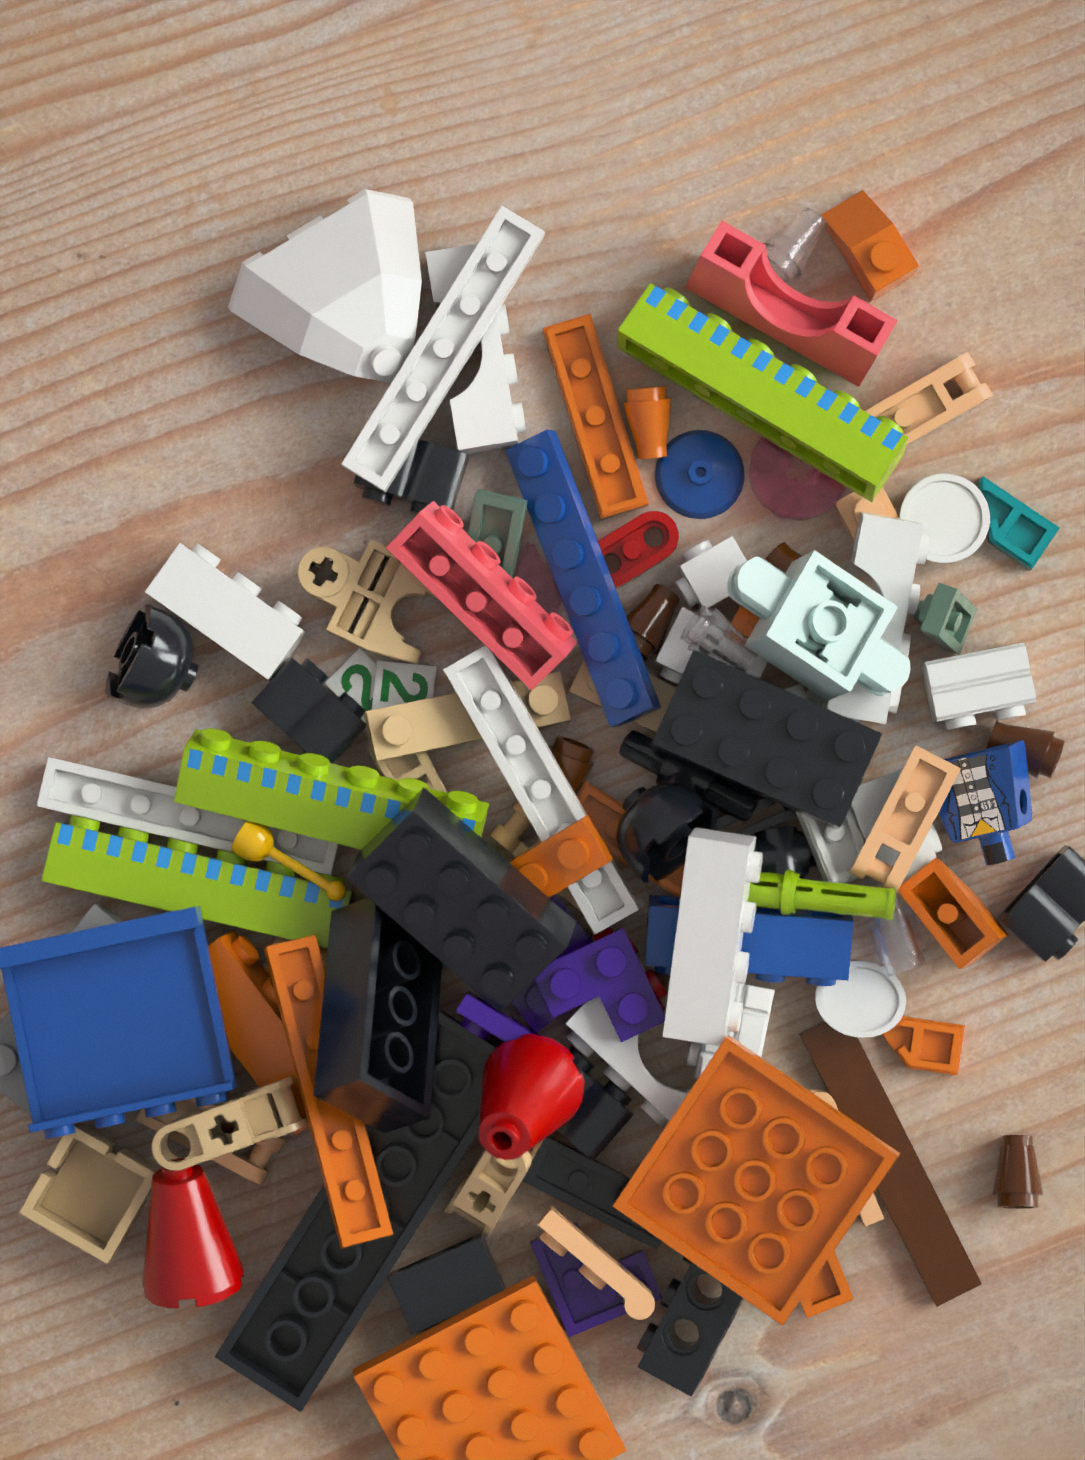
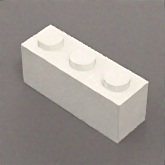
M179 543L145 593L271 681L283 668L307 634L297 626L302 617L280 601H277L275 606L271 608L257 598L262 589L241 573L237 572L231 579L216 569L221 560L200 544L196 543L190 550Z

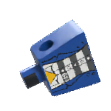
M1024 740L944 759L961 768L938 812L950 840L953 843H959L979 838L986 865H994L1016 858L1008 831L1018 829L1032 821V805Z

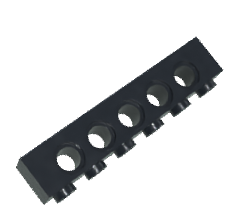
M683 1257L682 1260L689 1263L690 1266L682 1281L673 1278L666 1289L659 1305L667 1308V1311L659 1326L650 1322L637 1346V1349L644 1353L638 1368L692 1397L702 1382L744 1298L722 1283L721 1296L710 1298L703 1295L698 1288L697 1280L698 1276L708 1273ZM678 1319L691 1320L698 1328V1340L686 1342L680 1339L675 1332V1321Z

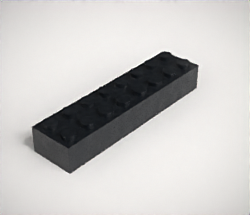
M440 1008L438 1013L430 1119L387 1133H382L365 1124L393 1235L340 1249L325 1186L323 1185L215 1355V1358L302 1412L479 1132L483 1070L487 1059L498 1045L488 1039L485 1041L460 1025V1021Z

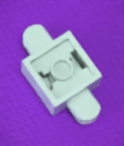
M815 550L793 561L786 573L760 557H754L744 562L730 573L727 582L728 595L735 602L760 618L744 646L826 701L850 692L855 682L876 696H883L893 692L907 682L910 674L909 658L881 638L897 606Z

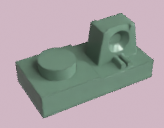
M479 489L475 492L468 535L476 543L482 541L490 546L500 558L499 565L514 578L528 500Z
M938 582L934 594L929 593L924 601L921 600L919 602L914 620H917L922 625L920 630L943 650L960 655L977 608L957 588Z

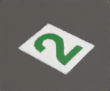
M359 648L325 684L338 697L343 692H346L366 711L372 710L376 663Z
M377 660L372 710L432 698L434 696L436 666Z

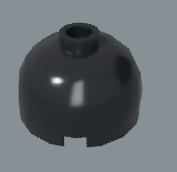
M149 604L145 605V612L139 610L135 614L114 654L115 658L120 659L119 673L117 675L110 671L108 672L105 688L107 697L137 708H154L171 701L179 689L184 692L189 690L196 677L198 664L191 662L194 652L191 635L177 618Z
M677 783L658 784L648 790L640 787L633 791L622 804L624 813L618 823L616 839L622 857L644 883H648L650 874L656 881H659L685 864L688 836L695 827L714 830L718 820L717 811L690 787Z

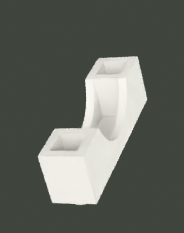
M477 244L425 252L435 310L438 309ZM502 304L479 341L482 348V360L475 379L465 391L450 400L458 451L468 455L510 448L518 444L517 433L526 432L522 402L512 404L509 384L518 383L514 354H503L500 336L510 334L505 304Z
M860 511L851 562L867 572L875 582L879 594L897 606L881 638L908 657L911 634L903 633L907 613L915 615L917 610L920 585L913 584L916 564L924 565L926 562L930 535L922 534L924 524L920 522ZM855 682L850 692L829 701L824 699L823 707L844 717L886 724L888 712L897 713L901 688L883 696H876Z
M600 997L580 1005L565 1021V1024L572 1029L566 1038L586 1057H589L594 1051L609 1064L603 1071L605 1075L624 1092L632 1085L646 1099L640 1107L656 1123L663 1127L668 1120H671L691 1089H678L667 1086L647 1071L639 1055L638 1035L621 1042Z

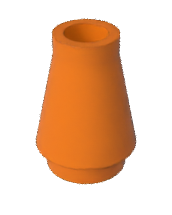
M666 386L626 389L627 402H622L637 448V458L667 457V438L672 398H667Z

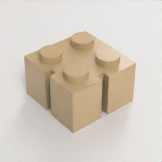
M83 1122L74 1123L76 1133L62 1136L47 1162L49 1166L55 1169L62 1166L59 1172H56L49 1168L41 1173L19 1214L108 1264L116 1257L151 1196L152 1176L161 1167L128 1148H124L116 1154L112 1151L117 1143L116 1141Z

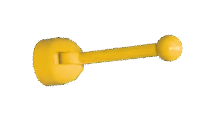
M246 821L239 830L231 846L233 853L250 861L263 860L269 856L324 889L330 900L340 901L345 897L346 887L342 882H330L274 848L272 832L266 825Z

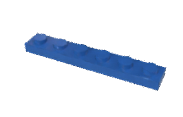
M546 429L506 449L505 452L523 499L528 500L527 509L609 725L610 727H621L660 709L661 705L556 431Z

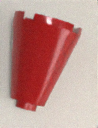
M535 1034L520 1035L518 1039L506 1043L504 1041L496 1046L487 1059L482 1076L479 1139L483 1148L490 1155L502 1160L517 1159L567 1123L577 1112L583 1100L585 1085L582 1072L579 1074L577 1067L573 1063L574 1056L570 1051L555 1040Z
M175 1158L171 1159V1161L177 1162L182 1161L186 1158ZM197 1164L177 1171L168 1170L161 1166V1169L157 1170L152 1176L142 1281L145 1298L154 1305L170 1309H179L178 1300L195 1299L196 1307L208 1306L222 1301L241 1288V1277H244V1267L203 1168Z

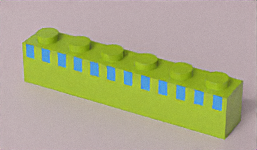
M652 283L648 285L618 329L617 349L868 501H874L905 453L908 437L903 434V430L898 424L884 416L875 418L860 409L859 403L849 394L841 390L832 392L817 383L816 377L806 368L797 364H792L790 367L775 358L773 351L761 341L753 338L747 341L731 331L730 325L721 317L713 313L704 315L690 307L688 300L676 290L668 287L662 290Z
M214 728L195 729L184 746L174 798L175 803L360 850L424 787L481 838L490 804L478 801L476 796L468 792L451 791L447 793L431 789L426 783L417 779L403 778L396 780L380 776L376 770L366 766H352L348 768L332 764L322 755L313 753L297 755L281 751L279 746L271 742L254 741L250 743L231 738L229 733Z
M71 815L69 824L55 822L41 880L166 911L200 906L202 917L205 920L290 940L316 935L318 946L328 948L331 911L352 904L354 891L346 889V895L342 900L332 901L328 898L324 889L309 880L294 877L295 872L280 863L267 861L265 870L245 866L247 860L233 852L218 849L216 859L196 854L198 844L169 838L167 847L147 843L149 833L121 826L118 836L98 831L100 821ZM316 872L330 882L340 881L345 884L346 879Z

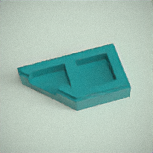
M982 476L977 483V488L984 495L989 508L988 543L1029 571L1032 570L1060 527Z

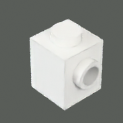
M733 536L714 547L708 539L683 554L687 562L679 567L678 571L682 578L675 583L689 608L698 604L702 613H705L731 598L727 591L729 575L737 566L747 560Z

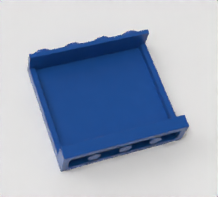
M200 906L0 948V969L2 971L32 1123L28 1125L29 1133L43 1130L45 1139L76 1133L74 1123L94 1119L96 1128L117 1125L126 1122L125 1112L145 1109L146 1118L176 1112L175 1102L195 1098L197 1107L227 1101L225 1091L237 1088Z

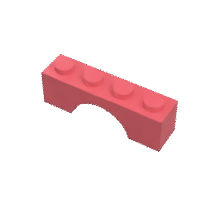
M721 221L700 255L685 287L687 290L858 387L861 385L897 322L893 317L854 295L845 300L828 302L816 300L797 292L787 285L773 270L767 257L766 245L724 221Z

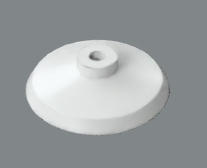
M941 473L925 477L908 491L901 505L900 519L917 521L924 524L922 534L930 535L927 560L937 563H953L969 557L982 545L988 533L990 513L984 495L971 481L955 474Z
M850 961L848 981L836 980V984L833 986H817L815 992L816 1006L824 1021L838 1032L852 1037L867 1038L886 1033L901 1020L906 1008V994L899 979L885 967L868 961Z

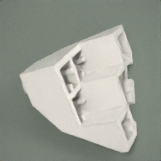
M364 189L347 199L349 203L347 206L325 219L321 215L288 234V241L265 255L258 252L243 261L228 308L235 315L301 356L355 377L392 383L410 354L416 337L422 279L414 208L410 198Z

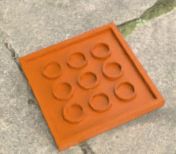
M728 1035L660 1134L613 1207L783 1326L900 1153Z
M534 1274L352 1369L358 1386L399 1460H610L627 1451L621 1436Z

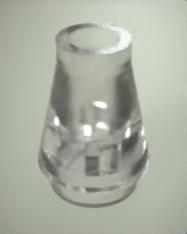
M805 207L797 217L763 243L766 245L767 257L773 270L785 283H788L793 277L801 276L821 234L827 228L825 219L811 208Z
M705 605L701 606L692 616L681 634V639L689 644V651H699L743 672L750 668L757 657L756 653L744 646L747 639L718 608L712 611Z

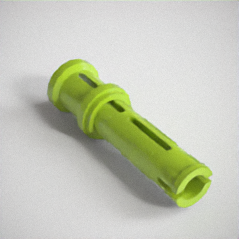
M787 869L784 874L761 872L758 883L750 882L748 902H754L756 907L778 909L782 915L786 916L795 914L797 909L840 915L881 918L892 921L895 909L896 888L800 879L799 873Z

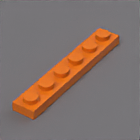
M316 935L266 946L264 952L340 1249L391 1236L393 1232L365 1123L313 1096L325 982V969Z

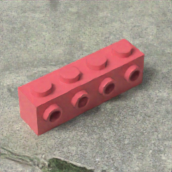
M432 501L412 519L389 543L386 549L532 691L578 643L571 636L573 634L572 628L558 614L554 612L548 614L535 601L537 598L536 593L529 584L519 577L512 578L499 565L500 558L490 546L482 541L476 543L462 529L464 523L452 509L445 505L439 507Z

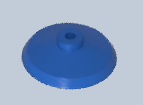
M692 430L673 438L667 444V457L658 458L655 468L656 486L663 501L676 513L692 519L712 518L728 510L738 499L745 477L743 461L735 446L725 437L707 430Z

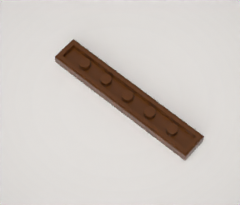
M825 1021L799 1033L838 1110L900 1153L876 1189L936 1307L981 1285L982 1283L858 1037L840 1033Z

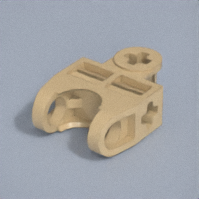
M370 539L360 561L330 547L313 548L302 557L298 566V578L302 587L311 597L336 608L326 628L328 633L369 653L417 665L422 652L404 643V636L400 635L393 626V611L402 600L409 597L425 599L426 595L437 600L439 599L386 549V546ZM387 558L389 560L372 592L370 590L375 582V579L385 559ZM326 561L332 562V571L337 576V579L334 582L326 580L322 587L315 585L317 578L311 572L313 566L323 567ZM365 600H368L353 633H349Z
M291 1076L244 1093L243 1096L176 1119L158 1130L152 1141V1152L155 1160L168 1170H182L247 1147L255 1142H265L308 1126L307 1117L301 1118L290 1085L295 1084L293 1077ZM270 1093H272L273 1099H274V1101H275V1104H276V1107H277V1110H278V1113H279V1116H280V1118H281V1121H282V1124H283V1125H281V1123H280V1120H279V1117H278V1114H277V1111H276V1108H275V1106H274V1103H273V1100H272V1097H271V1094H270ZM223 1121L234 1122L235 1129L232 1133L222 1131L221 1124ZM172 1131L182 1132L188 1137L191 1144L188 1156H179L171 1150L169 1137ZM186 1158L182 1161H171V1159Z
M544 1140L521 1157L513 1160L498 1159L483 1149L473 1168H469L444 1212L449 1215L452 1212L457 1213L482 1228L481 1234L488 1237L523 1180L532 1159Z

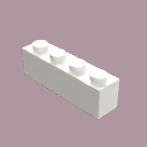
M696 827L688 836L663 1037L720 1046L728 1035L730 1036V1032H739L743 1003L735 1001L737 982L745 983L749 965V953L741 952L744 932L752 933L756 913V903L748 902L750 882H759L763 859L762 852L754 851L755 836Z

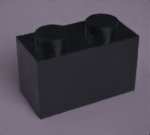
M481 1233L394 1270L388 1276L389 1283L411 1334L421 1330L425 1332L506 1289L487 1242Z

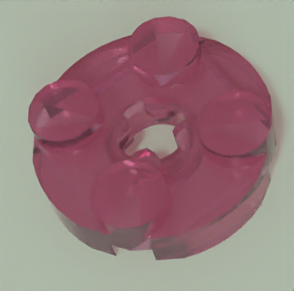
M762 436L751 453L748 470L750 485L758 501L781 519L808 520L830 510L846 487L814 467L806 474L808 481L805 483H799L796 478L789 479L785 471L791 467L789 459L795 456Z

